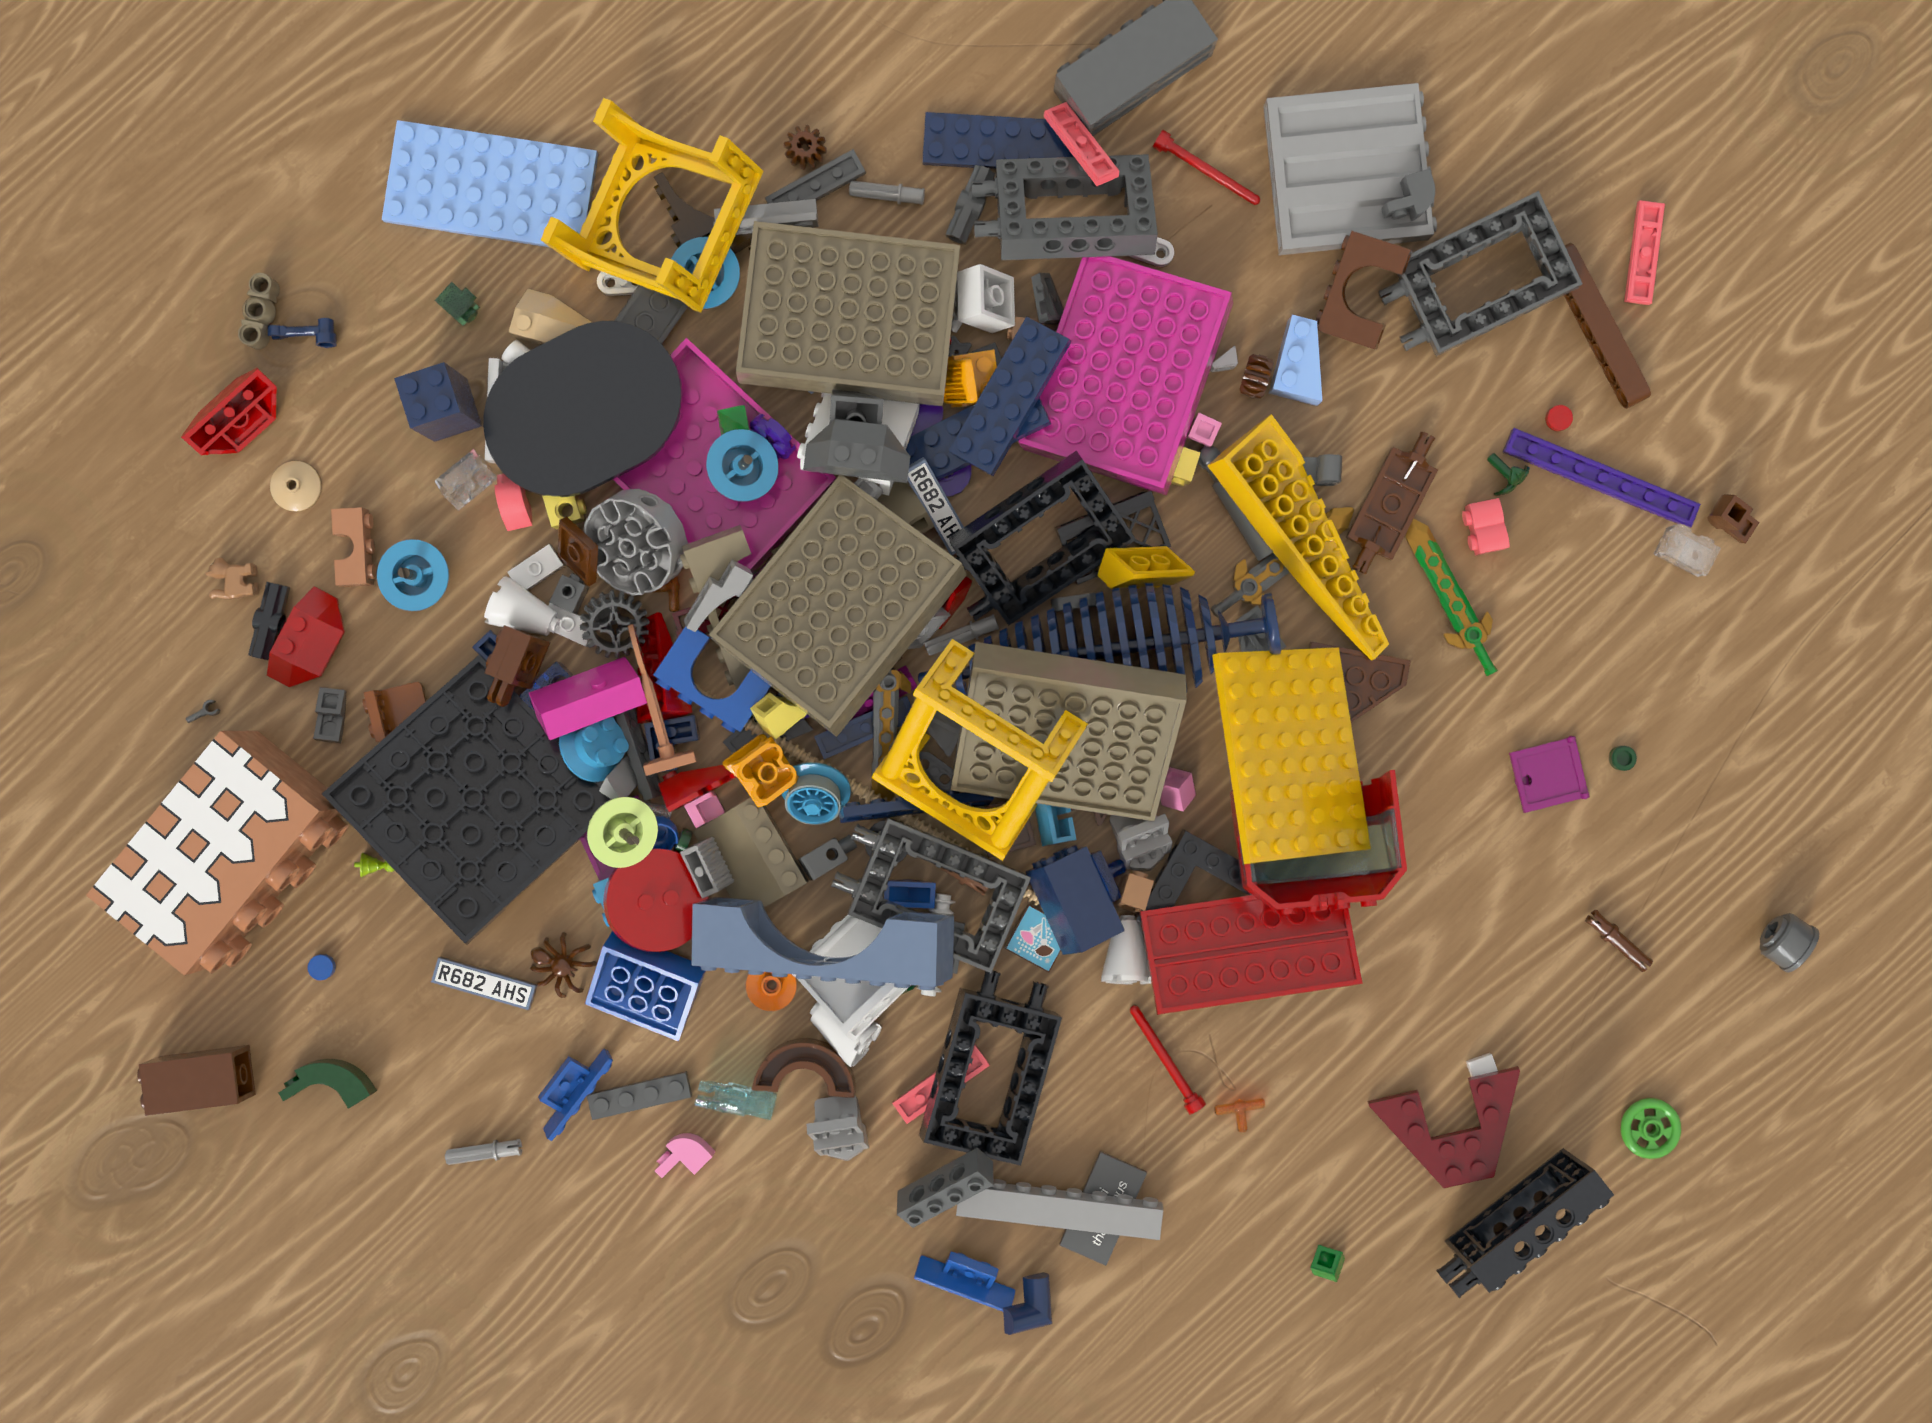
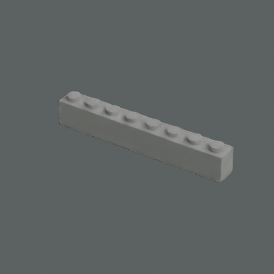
M993 1179V1186L957 1204L956 1216L1160 1240L1163 1217V1203L1158 1202V1199L1152 1197H1144L1143 1200L1133 1199L1132 1196L1127 1194H1119L1115 1197L1107 1196V1193L1101 1191H1094L1090 1194L1082 1193L1080 1189L1068 1188L1067 1191L1057 1190L1056 1187L1051 1185H1043L1041 1188L1031 1187V1184L1026 1182H1018L1016 1185L1006 1184V1181L1000 1179Z

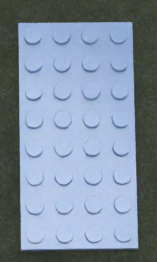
M397 120L382 221L549 247L541 241L550 217L559 219L580 234L581 227L590 211L599 153L597 150Z

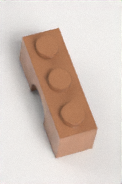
M362 507L331 509L333 535L350 537L354 544L353 552L348 558L334 560L336 586L373 585V579H376V567L372 564V554L375 552L374 540L371 539L370 529L373 528L372 514L369 513L368 509Z

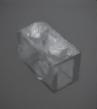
M472 449L438 477L435 483L442 495L459 511L498 478L490 465Z
M1683 524L1667 527L1654 555L1697 577L1708 575L1721 548L1714 545L1715 541L1703 535L1699 537L1691 533L1692 529Z

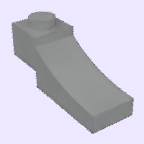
M732 559L719 581L709 577L684 619L686 628L696 632L705 618L720 604L735 595L740 597L753 582L751 570Z

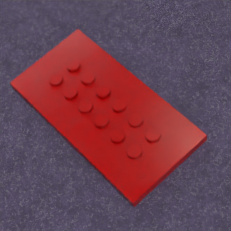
M1248 895L1140 912L1157 1015L1363 984L1349 909L1334 910V905H1328L1327 910L1308 912L1307 907L1297 908V913L1281 915V910H1273L1255 896Z

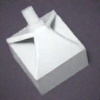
M982 264L957 272L954 299L955 312L953 313L954 318L951 331L957 333L962 323L990 333L1015 326L1014 277Z

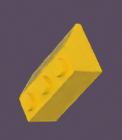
M1167 546L1107 548L1097 576L1111 589L1117 587L1119 589L1128 588V585L1134 584L1139 589L1140 587H1145V583H1153V586L1156 588L1162 586V584L1173 585L1194 576L1195 571Z

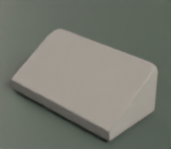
M627 755L609 773L599 790L611 799L628 797L638 786L636 775L629 764L630 758Z

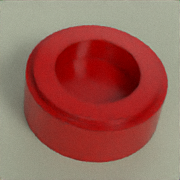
M1557 405L1548 410L1545 421L1551 430L1562 431L1572 424L1573 414L1567 406Z

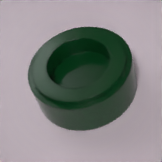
M1617 746L1609 754L1611 766L1619 771L1632 769L1637 761L1635 751L1629 746Z
M682 829L674 852L680 854L681 851L687 849L693 834L691 830Z

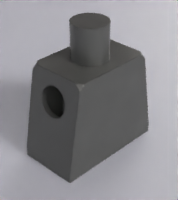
M850 834L839 841L836 838H832L797 860L809 880L813 881L848 860L846 854L856 849L857 845L851 839ZM829 850L835 852V857L831 860L826 856V852Z

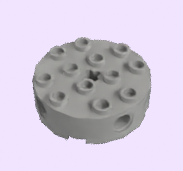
M630 489L621 490L591 510L584 523V533L598 545L597 573L613 588L630 595H643L644 593L656 591L678 576L683 568L680 555L684 554L682 546L688 544L683 524L670 504L665 503L657 495L645 490Z

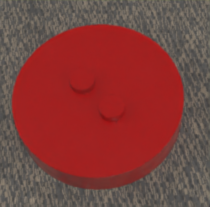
M652 849L640 862L629 867L614 869L606 883L603 905L607 922L619 939L638 950L660 952L677 948L692 938L693 904L707 900L709 897L701 898L681 854L666 849Z

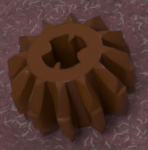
M809 125L805 126L804 131H801L800 127L796 126V135L788 132L787 136L790 141L784 142V148L788 149L785 152L786 158H792L791 165L793 166L800 162L801 169L805 170L806 164L810 163V167L814 169V160L822 163L823 157L821 154L827 153V148L823 146L826 142L825 137H819L820 132L818 129H814L811 132ZM806 144L809 150L804 151L801 145Z
M1260 354L1249 356L1239 388L1242 394L1259 399L1264 396L1272 372L1273 360Z

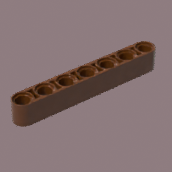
M1568 243L1565 247L1583 284L1578 289L1564 295L1618 401L1625 409H1628L1651 396L1650 388L1579 251L1574 244Z

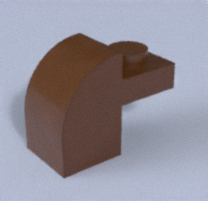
M1731 494L1722 495L1707 518L1713 527L1724 530L1739 543L1745 544L1760 523L1750 515L1753 508L1736 495Z

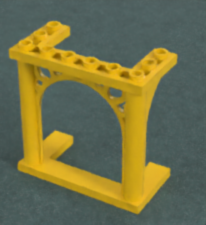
M603 98L593 122L616 140L619 146L612 157L606 175L602 179V184L592 202L591 209L581 227L580 234L559 219L550 217L541 241L583 270L590 271L593 268L678 299L691 309L701 313L764 171L729 138L719 135L712 153L665 138L640 126L613 101ZM640 156H642L644 165L641 170L637 171L635 167ZM651 158L656 159L653 164H651ZM677 167L731 184V188L693 274L669 258H665L661 268L640 261L627 252L620 239L618 227L619 214L627 194L641 178L655 170ZM611 232L612 238L610 241L601 245L606 233ZM615 245H616V246H617V249H616V252L614 253L611 249H613V248L615 247Z
M952 639L915 689L913 696L916 699L890 751L871 778L1003 861L1038 804L1036 802L1048 782L1054 780L1088 723L1065 710L1044 744L952 687L974 655V652ZM937 711L1028 767L1009 801L997 808H974L960 803L941 791L929 779L921 765L919 754L931 737L926 734V731Z

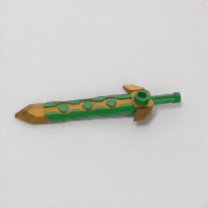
M1413 519L1406 532V540L1418 563L1426 573L1455 632L1458 633H1444L1443 636L1446 642L1459 649L1470 650L1473 648L1484 668L1486 676L1497 672L1496 666L1493 665L1482 644L1486 642L1487 636L1491 634L1493 620L1489 612L1487 611L1478 623L1479 620L1463 590L1459 587L1431 530L1427 525Z

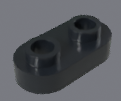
M920 752V761L922 759L929 761V767L924 769L929 779L941 791H951L953 769L930 752ZM947 774L950 777V781L947 784L941 783V775Z

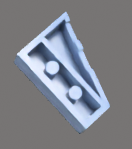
M1292 315L1288 319L1269 394L1315 406L1322 402L1317 321Z

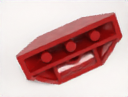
M258 368L237 377L198 412L181 438L200 455L239 453L276 420L277 386Z
M313 586L293 607L270 651L267 669L268 677L287 687H293L323 675L345 633L342 615L338 606V598Z

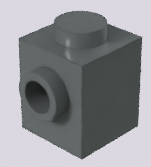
M571 573L569 577L562 575L549 602L577 614L590 587L584 585V581L575 574Z

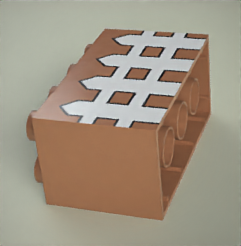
M220 731L86 896L184 976L204 969L212 974L221 968L224 963L229 967H233L246 955L252 943L244 937L256 924L264 928L278 916L284 907V904L277 899L279 894L289 884L294 888L303 884L316 868V864L309 859L310 856L321 844L326 848L332 847L344 835L349 825L342 820L343 816L322 795L327 787L260 732Z

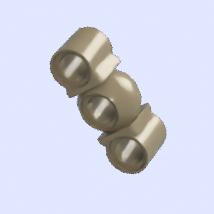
M256 273L249 280L250 289L247 295L250 298L245 301L242 307L245 320H241L242 326L239 328L238 337L245 345L255 350H261L269 343L268 325L273 322L276 316L274 304L277 303L276 297L279 295L280 287L268 275ZM264 282H268V288L261 292V285ZM262 306V307H263V312H262V314H261L260 316L256 317V316H255V311H256V309H257L258 307ZM257 331V339L251 342L250 335Z

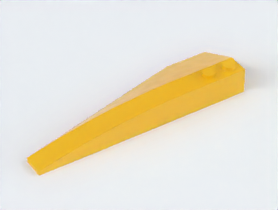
M1271 414L1225 449L1208 467L1265 543L1272 549L1273 553L1304 590L1370 660H1374L1389 645V642L1375 614L1372 615L1368 607L1370 601L1366 593L1362 594L1357 583L1358 575L1355 569L1351 570L1347 561L1349 556L1333 521L1328 520L1324 508L1326 506L1322 498L1318 499L1313 485H1315L1311 475L1306 473L1303 466L1305 461L1301 453Z

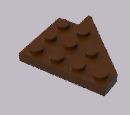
M1317 642L1309 643V649L1338 647ZM1339 647L1351 723L1406 686L1411 660L1378 655L1374 660H1370L1362 651Z

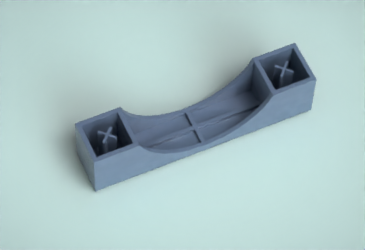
M713 897L693 904L692 965L701 966V970L704 971L725 968L724 972L738 973L740 970H748L750 975H762L764 972H772L773 977H787L788 974H795L797 979H811L812 976L820 977L821 981L830 982L840 978L845 979V983L849 984L861 983L862 980L869 981V984L872 986L894 983L896 988H909L910 985H918L920 990H935V987L944 985V982L953 978L954 915L903 912L888 918L874 941L859 954L847 957H827L806 951L788 940L772 923L760 900Z

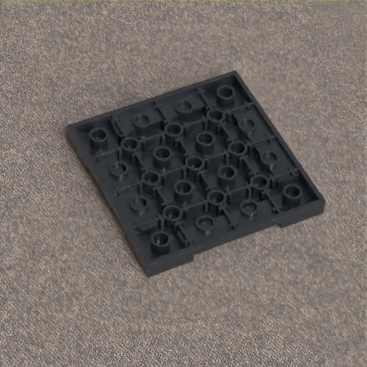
M480 655L473 659L322 793L334 808L466 945L503 913L510 903L575 843L587 835L589 821L594 813L604 803L612 800L599 791L603 784L602 781L590 782L583 780L567 767L560 752L559 737L549 740L537 719L536 713L515 691H513L511 699L505 707L488 701L487 695L495 677L485 674L486 661Z

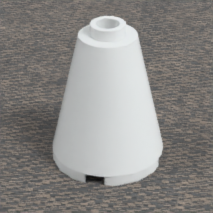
M505 576L499 581L497 585L501 586V589L497 593L493 591L484 614V617L487 618L485 623L499 627L506 625L521 631L545 636L550 632L554 633L560 622L556 611L513 579Z
M1121 915L1120 921L1125 931L1110 939L1101 982L1132 984L1140 981V984H1151L1141 922L1135 920V916Z
M818 1002L810 1011L812 1015L810 1021L850 1067H854L866 1055L872 1040L876 1041L882 1029L878 1023L873 1022L853 1041L839 1029L840 1026Z

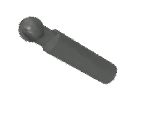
M1205 446L1200 449L1198 465L1207 470L1214 481L1212 485L1214 491L1257 560L1260 561L1273 553L1272 549L1265 543L1209 469L1208 465L1221 452L1214 446Z

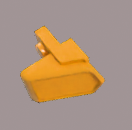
M994 349L948 356L943 401L946 404H951V408L976 404L997 368Z

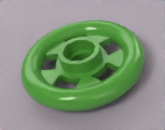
M1646 1098L1633 1103L1625 1111L1620 1126L1621 1136L1627 1148L1635 1155L1647 1159L1661 1158L1669 1154L1677 1146L1681 1136V1121L1674 1108L1665 1101ZM1654 1108L1655 1115L1645 1116L1644 1109ZM1667 1116L1671 1126L1664 1128L1660 1119ZM1633 1119L1640 1120L1637 1131L1631 1129ZM1649 1124H1653V1130L1651 1132H1647L1646 1127ZM1664 1135L1667 1141L1659 1147L1655 1141ZM1640 1136L1648 1141L1645 1148L1636 1143Z

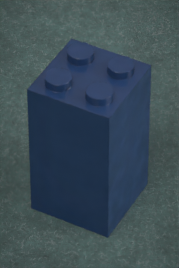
M445 362L394 378L409 427L412 430L435 442L482 427L467 378Z
M1073 845L1069 848H1062L1054 852L1051 857L1033 862V868L1025 871L1031 877L1030 883L1063 955L1083 953L1125 931L1087 846L1077 848V845Z

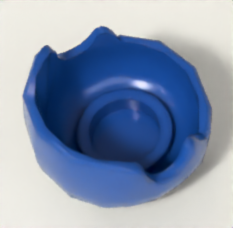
M655 816L658 833L652 849L671 850L679 842L677 826L667 817Z

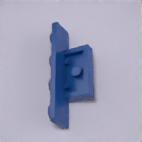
M605 1048L590 1067L568 1056L539 1094L538 1098L541 1102L556 1110L543 1128L547 1139L550 1141L556 1135H560L563 1132L566 1122L572 1115L578 1112L581 1102L587 1094L589 1095L594 1091L597 1081L611 1068L613 1059Z
M952 1251L945 1263L922 1255L914 1275L915 1280L1002 1312L1004 1307L1012 1306L1015 1289L994 1282L998 1274V1268L991 1266L987 1262H979L968 1258L965 1254Z

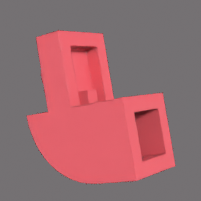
M505 474L497 475V485H494L495 495L507 531L532 526V508L525 494V489L514 483Z

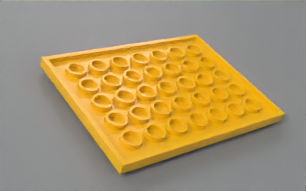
M1339 647L1281 650V654L1277 655L1271 654L1270 651L1229 652L1212 655L1244 864L1371 849Z

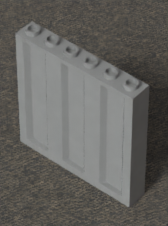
M1418 83L1266 99L1263 109L1279 255L1341 249L1345 236H1350L1351 231L1392 244L1426 241L1434 235V232L1437 230L1436 217H1432L1431 208L1434 206V200L1430 207L1418 219L1413 221L1410 219L1409 212H1407V216L1393 220L1392 216L1384 218L1381 210L1386 202L1404 197L1400 182L1405 175L1431 169L1430 166L1427 167L1426 157L1429 155V144L1427 141H1424L1426 118L1422 116L1421 112L1424 96L1423 92L1419 91Z

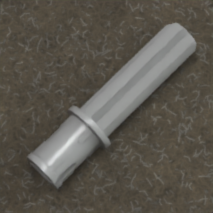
M851 181L849 194L855 197L897 201V204L906 202L923 205L925 188L904 187L903 184L895 186Z
M994 614L974 623L969 621V625L926 641L925 647L928 654L934 655L944 651L952 639L961 644L974 638L978 640L979 636L998 630L999 627Z
M520 1139L505 1142L494 1140L491 1144L449 1149L445 1153L446 1164L451 1165L493 1158L497 1161L500 1160V1157L522 1155V1149H519V1147H522V1142Z

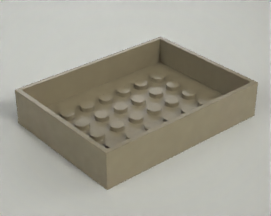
M754 221L736 366L738 383L832 394V390L855 391L880 397L884 400L943 406L960 245Z
M839 475L709 636L722 649L837 737L966 577V572L960 561L846 477Z
M976 642L966 696L1043 744L1065 710L1088 723L1054 780L1048 782L1036 803L1155 821L1187 701L1186 675ZM960 726L953 765L951 790L1010 799L1028 767L968 729Z

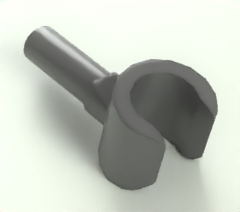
M207 700L203 704V709L186 717V721L190 723L202 716L218 715L220 709L210 712L208 709L209 705L216 701Z

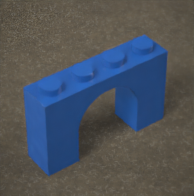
M685 626L653 674V676L658 678L656 683L668 691L672 687L679 692L677 697L689 705L695 702L701 706L699 711L711 719L714 716L718 717L723 721L721 726L734 733L736 730L741 732L753 715L750 708L765 697L771 686L750 670L739 688L729 697L714 699L701 693L693 680V667L711 638L698 629L694 632Z

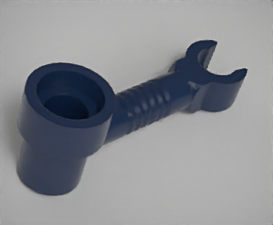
M330 318L318 319V325L268 326V336H272L273 340L296 336H316V346L332 348L337 346V335L334 334V320Z

